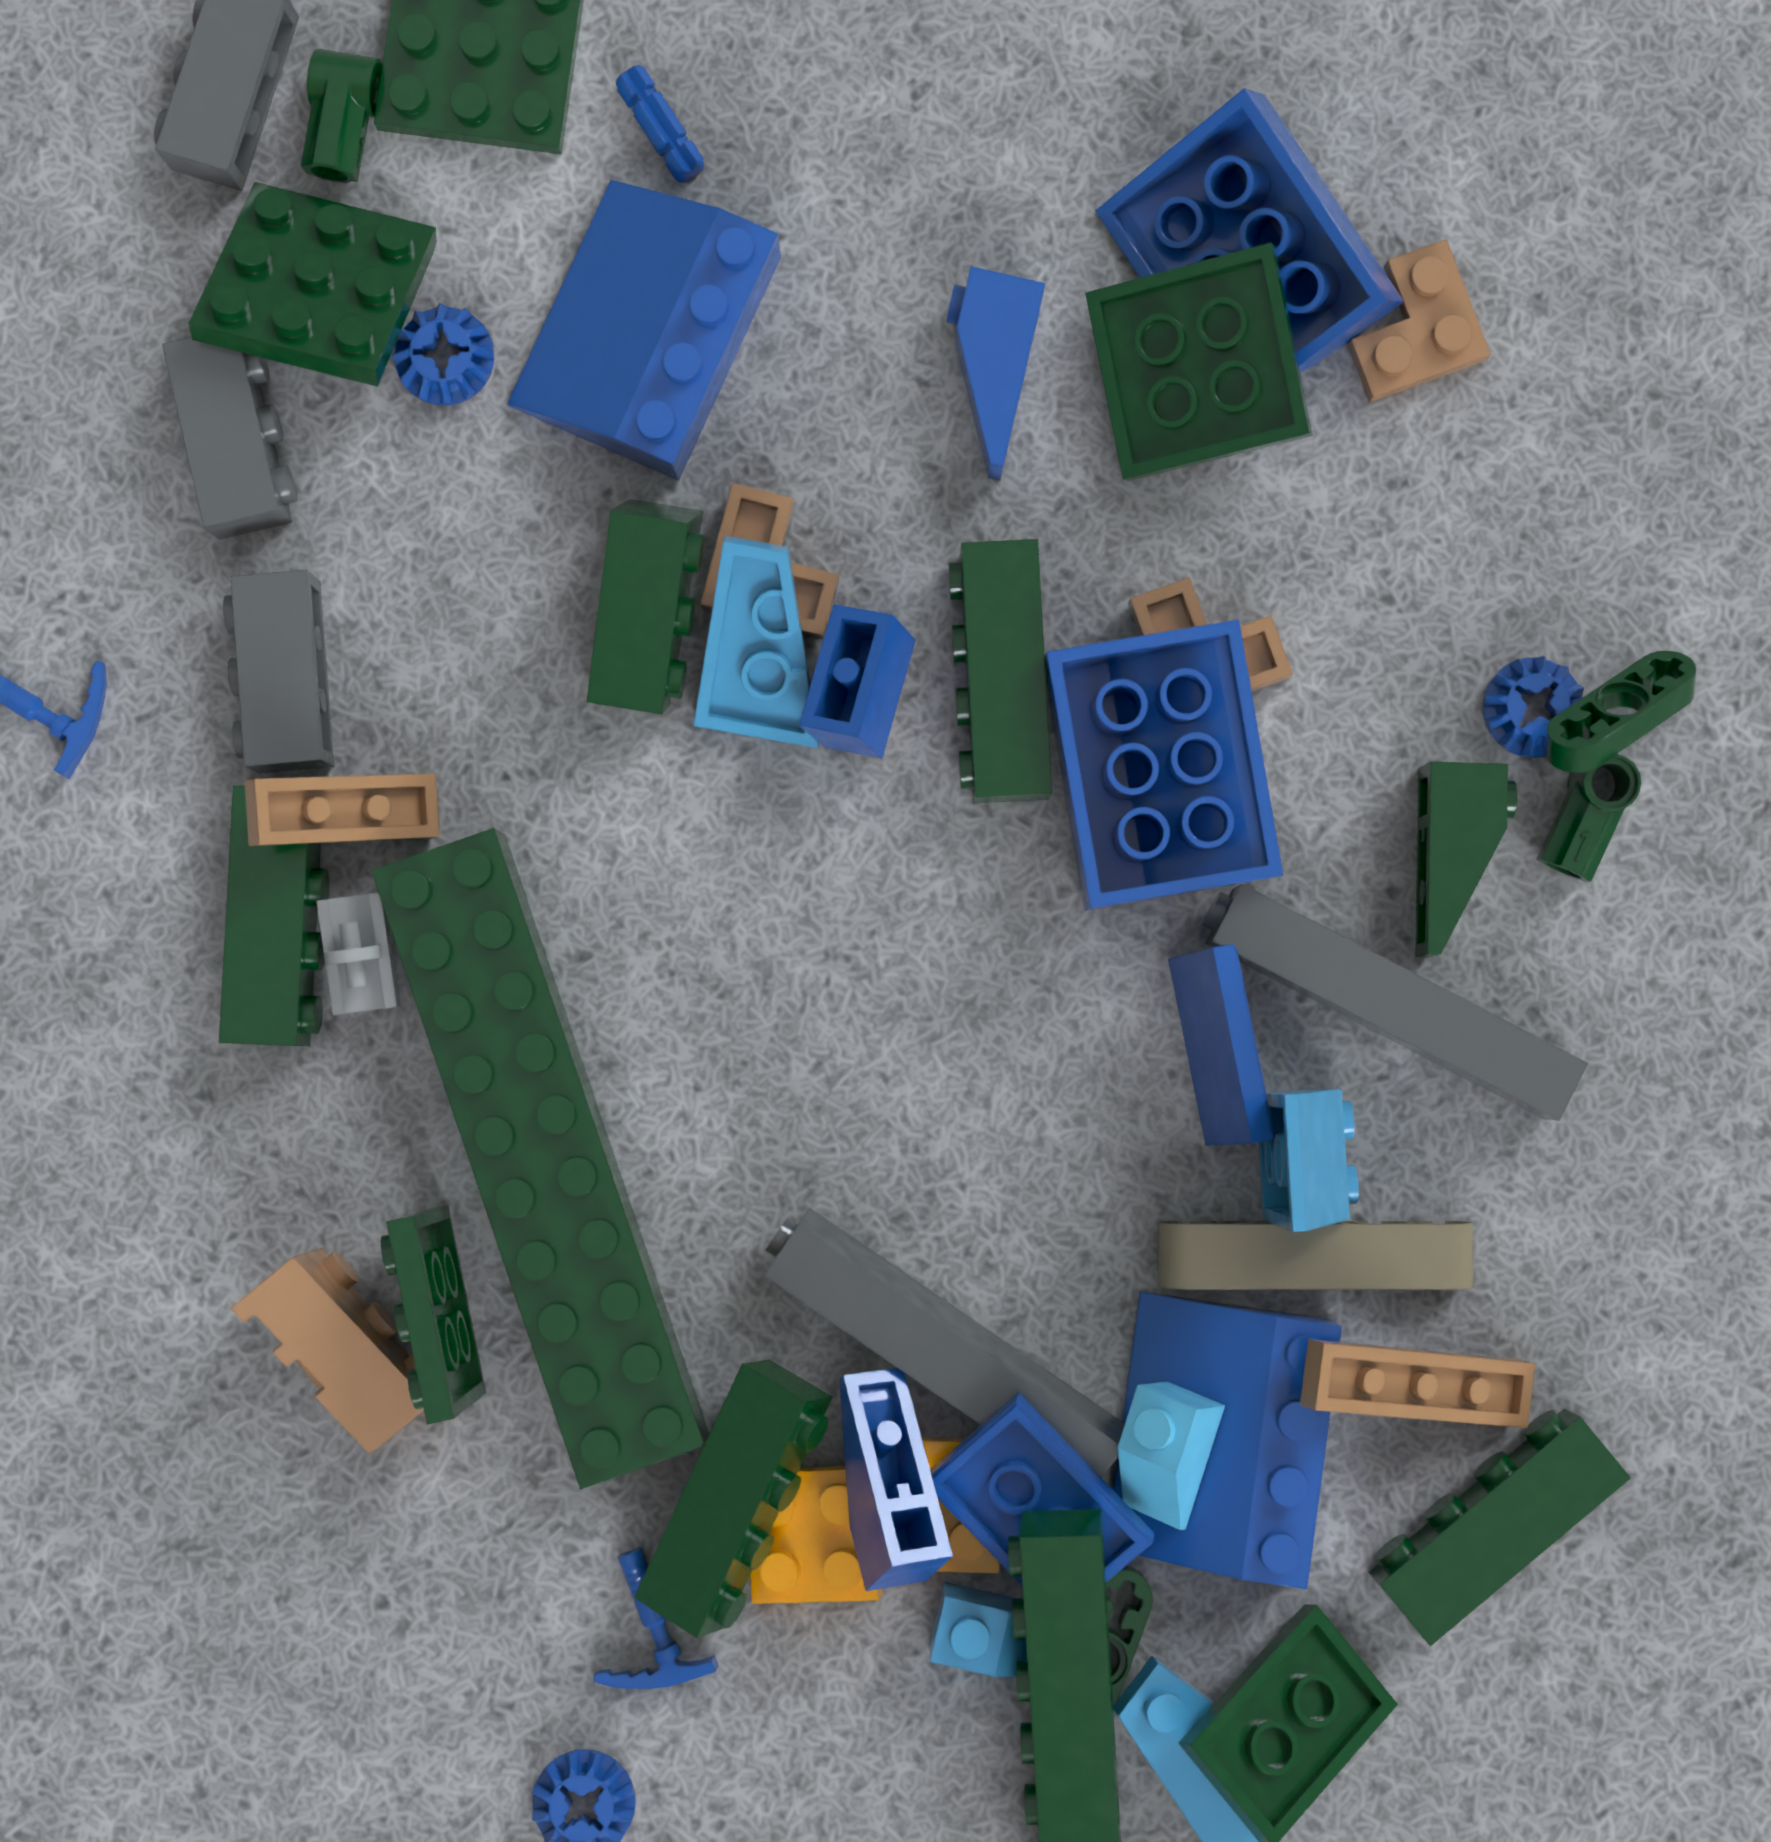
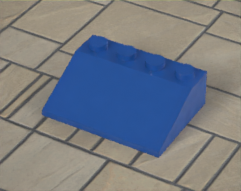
M1246 88L1242 89L1095 210L1140 278L1271 242L1276 249L1300 374L1349 343L1351 339L1359 336L1404 302L1266 95Z
M610 180L507 403L508 406L679 481L781 259L778 233L718 207Z
M1239 619L1046 652V688L1084 911L1284 876Z
M1139 1292L1122 1422L1126 1423L1137 1385L1170 1382L1223 1404L1225 1408L1186 1529L1179 1530L1132 1509L1155 1533L1154 1543L1138 1556L1240 1580L1307 1589L1331 1412L1316 1411L1300 1406L1308 1339L1340 1342L1341 1325L1328 1318ZM1117 1457L1113 1490L1123 1500L1119 1457Z

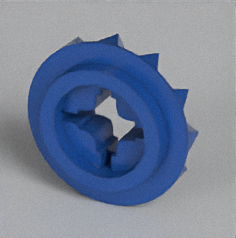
M439 303L436 308L424 312H414L412 320L400 332L395 353L392 354L401 382L411 394L433 405L448 406L459 404L472 398L485 386L493 370L495 353L492 339L484 324L466 308L461 310ZM440 331H443L453 349H461L462 351L457 356L449 357L448 367L445 368V378H443L435 360L423 356L427 354V351L437 349L438 339H441Z
M1545 656L1524 658L1507 664L1493 676L1484 694L1483 716L1490 734L1499 745L1518 756L1528 758L1546 757L1547 726L1550 720L1539 716L1521 727L1519 723L1524 719L1523 713L1527 709V704L1521 699V693L1524 692L1532 697L1550 687L1552 690L1547 695L1549 699L1544 707L1551 714L1550 718H1554L1583 698L1584 687L1577 684L1569 673L1568 666L1558 665L1547 660Z
M589 1749L573 1750L564 1753L552 1760L544 1768L532 1792V1820L537 1823L545 1842H620L627 1832L635 1812L636 1798L632 1781L622 1765L605 1753ZM600 1785L602 1789L599 1791L593 1807L598 1818L591 1819L588 1815L582 1814L577 1819L572 1818L566 1823L565 1820L573 1802L567 1794L568 1791H574L582 1797L589 1791L593 1792Z

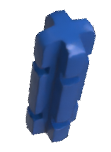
M635 65L617 77L616 86L618 93L628 108H632L633 116L660 156L665 155V165L675 180L679 183L689 181L704 169L703 157L693 141L688 140L687 132L661 92H656L655 83L646 69L641 65Z

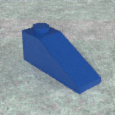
M971 266L966 287L954 285L946 322L957 325L955 345L987 476L990 479L1000 481L1040 312L1045 283Z
M899 1368L843 1375L839 1379L849 1524L865 1591L927 1581L953 1557L905 1373Z

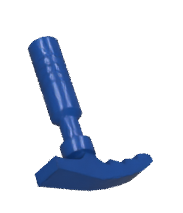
M96 661L93 664L90 672L93 679L87 691L90 697L81 708L84 713L83 716L77 721L65 713L57 715L43 706L42 699L0 674V704L28 721L35 719L50 728V735L60 741H64L67 738L64 752L53 770L70 779L93 741L100 722L107 687L105 664L101 661Z
M642 1547L619 1555L617 1558L625 1575L641 1622L644 1627L650 1629L656 1649L653 1650V1654L660 1667L652 1672L647 1667L634 1674L629 1670L613 1673L610 1669L600 1670L595 1673L594 1682L614 1688L652 1689L670 1687L716 1672L719 1665L715 1655L696 1661H681L677 1659L681 1655V1651L677 1641L672 1642L664 1623L666 1618L634 1598L648 1568Z

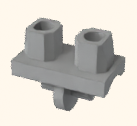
M379 893L316 901L333 1016L400 1006L389 924Z

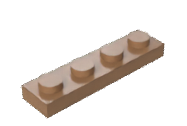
M1308 1339L1300 1406L1316 1411L1528 1428L1536 1364L1511 1358Z

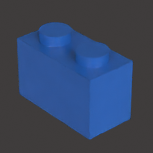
M834 604L799 726L825 748L882 759L916 639L892 614Z

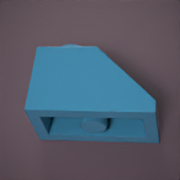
M943 1581L929 1643L930 1662L993 1677H1016L1017 1661L1027 1660L1026 1639L1014 1640L1012 1623L1013 1597Z

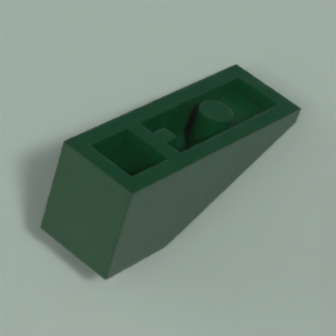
M1429 762L1418 769L1415 957L1429 958L1441 955L1507 829V819H1512L1515 816L1517 786L1514 780H1508V764Z

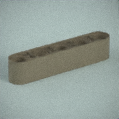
M1178 1221L1158 1222V1287L1188 1290L1474 1288L1473 1222L1445 1221V1224H1432V1221H1381V1224H1369L1368 1221H1342L1310 1231L1291 1232L1267 1221H1254V1224H1241V1221H1190V1224H1178Z

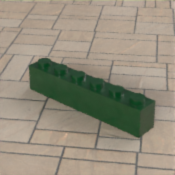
M1102 1509L1022 1511L1020 1535L1008 1536V1562L1010 1577H1022L1023 1598H1013L1012 1623L1014 1640L1026 1639L1027 1660L1017 1661L1018 1702H1030L1031 1722H1021L1020 1725L1022 1764H1034L1035 1783L1025 1784L1024 1787L1026 1825H1038L1039 1842H1121Z

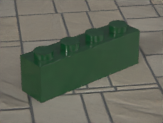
M1038 539L961 543L960 562H948L950 600H962L963 624L952 625L954 663H966L967 687L955 688L957 726L969 725L970 750L959 751L960 788L973 789V804L1049 800L1052 795Z
M234 785L232 793L219 1043L310 1047L311 1034H318L320 1032L323 1018L322 999L320 996H313L314 970H322L325 963L321 932H316L318 910L316 901L326 900L329 897L328 870L320 868L321 843L249 846L245 786Z
M770 1359L741 1364L634 1596L635 1599L695 1638L729 1628L738 1619L747 1600V1594L743 1592L748 1578L752 1570H756L764 1562L773 1546L774 1536L770 1534V1531L779 1511H784L791 1504L799 1490L801 1477L797 1473L806 1454L817 1447L826 1432L828 1418L824 1415L833 1396Z
M1563 1409L1558 1414L1554 1410H1550L1538 1416L1528 1425V1428H1525L1523 1432L1527 1439L1508 1456L1504 1451H1501L1485 1460L1474 1472V1477L1478 1480L1459 1497L1455 1493H1449L1437 1500L1424 1515V1518L1428 1521L1427 1524L1409 1539L1405 1534L1394 1537L1375 1555L1378 1565L1368 1573L1430 1647L1631 1479L1580 1416L1566 1409Z

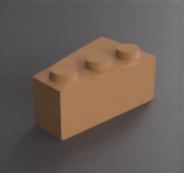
M323 1248L294 1256L230 1309L244 1323L256 1315L281 1342L273 1349V1354L286 1367L294 1361L299 1364L319 1389L315 1393V1398L371 1454L424 1411V1408L417 1410L414 1408L408 1388V1370L415 1368L413 1353L409 1356L393 1335L397 1333L394 1319L387 1310L376 1301L368 1305L353 1287L359 1281L358 1276L339 1253L334 1251L328 1256Z

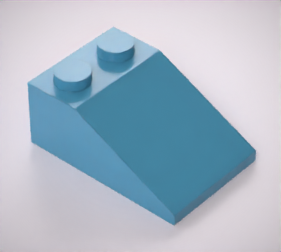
M1342 1089L1266 1092L1274 1136L1273 1140L1258 1142L1263 1220L1291 1232L1310 1231L1350 1220L1349 1204H1357L1359 1198L1356 1168L1354 1165H1347L1345 1140L1353 1139L1355 1131L1352 1103L1350 1101H1342Z

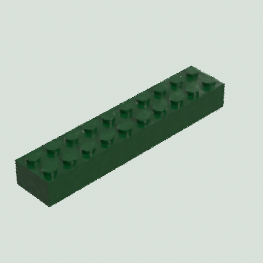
M492 828L371 870L580 1490L703 1447L709 1436V1431L505 834Z

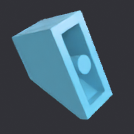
M1170 1382L1137 1385L1118 1444L1123 1501L1130 1508L1179 1530L1186 1529L1225 1405Z

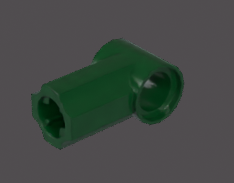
M318 48L314 50L307 74V95L311 111L301 160V167L305 173L319 177L322 180L340 183L358 182L369 116L375 117L377 103H374L376 89H379L382 61L379 58Z
M1616 754L1591 771L1569 773L1567 794L1536 860L1570 877L1584 882L1592 881L1624 809L1631 805L1638 797L1642 784L1640 772L1634 762L1622 755ZM1599 767H1604L1610 771L1615 780L1614 793L1606 801L1597 797L1592 789L1593 774Z

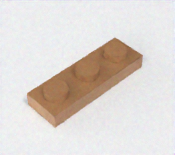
M436 774L265 778L244 781L249 846L440 837Z

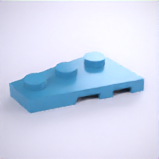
M725 536L693 726L819 748V742L799 726L810 688V679L789 547Z
M1151 1656L1113 1706L1114 1711L1202 1842H1258L1178 1744L1215 1702L1154 1656Z

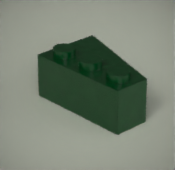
M629 499L610 511L586 702L662 715L670 706L671 698H682L686 680L687 661L678 660L682 636H690L694 621L696 601L695 598H689L693 573L699 572L703 556L704 535L700 534L704 511Z

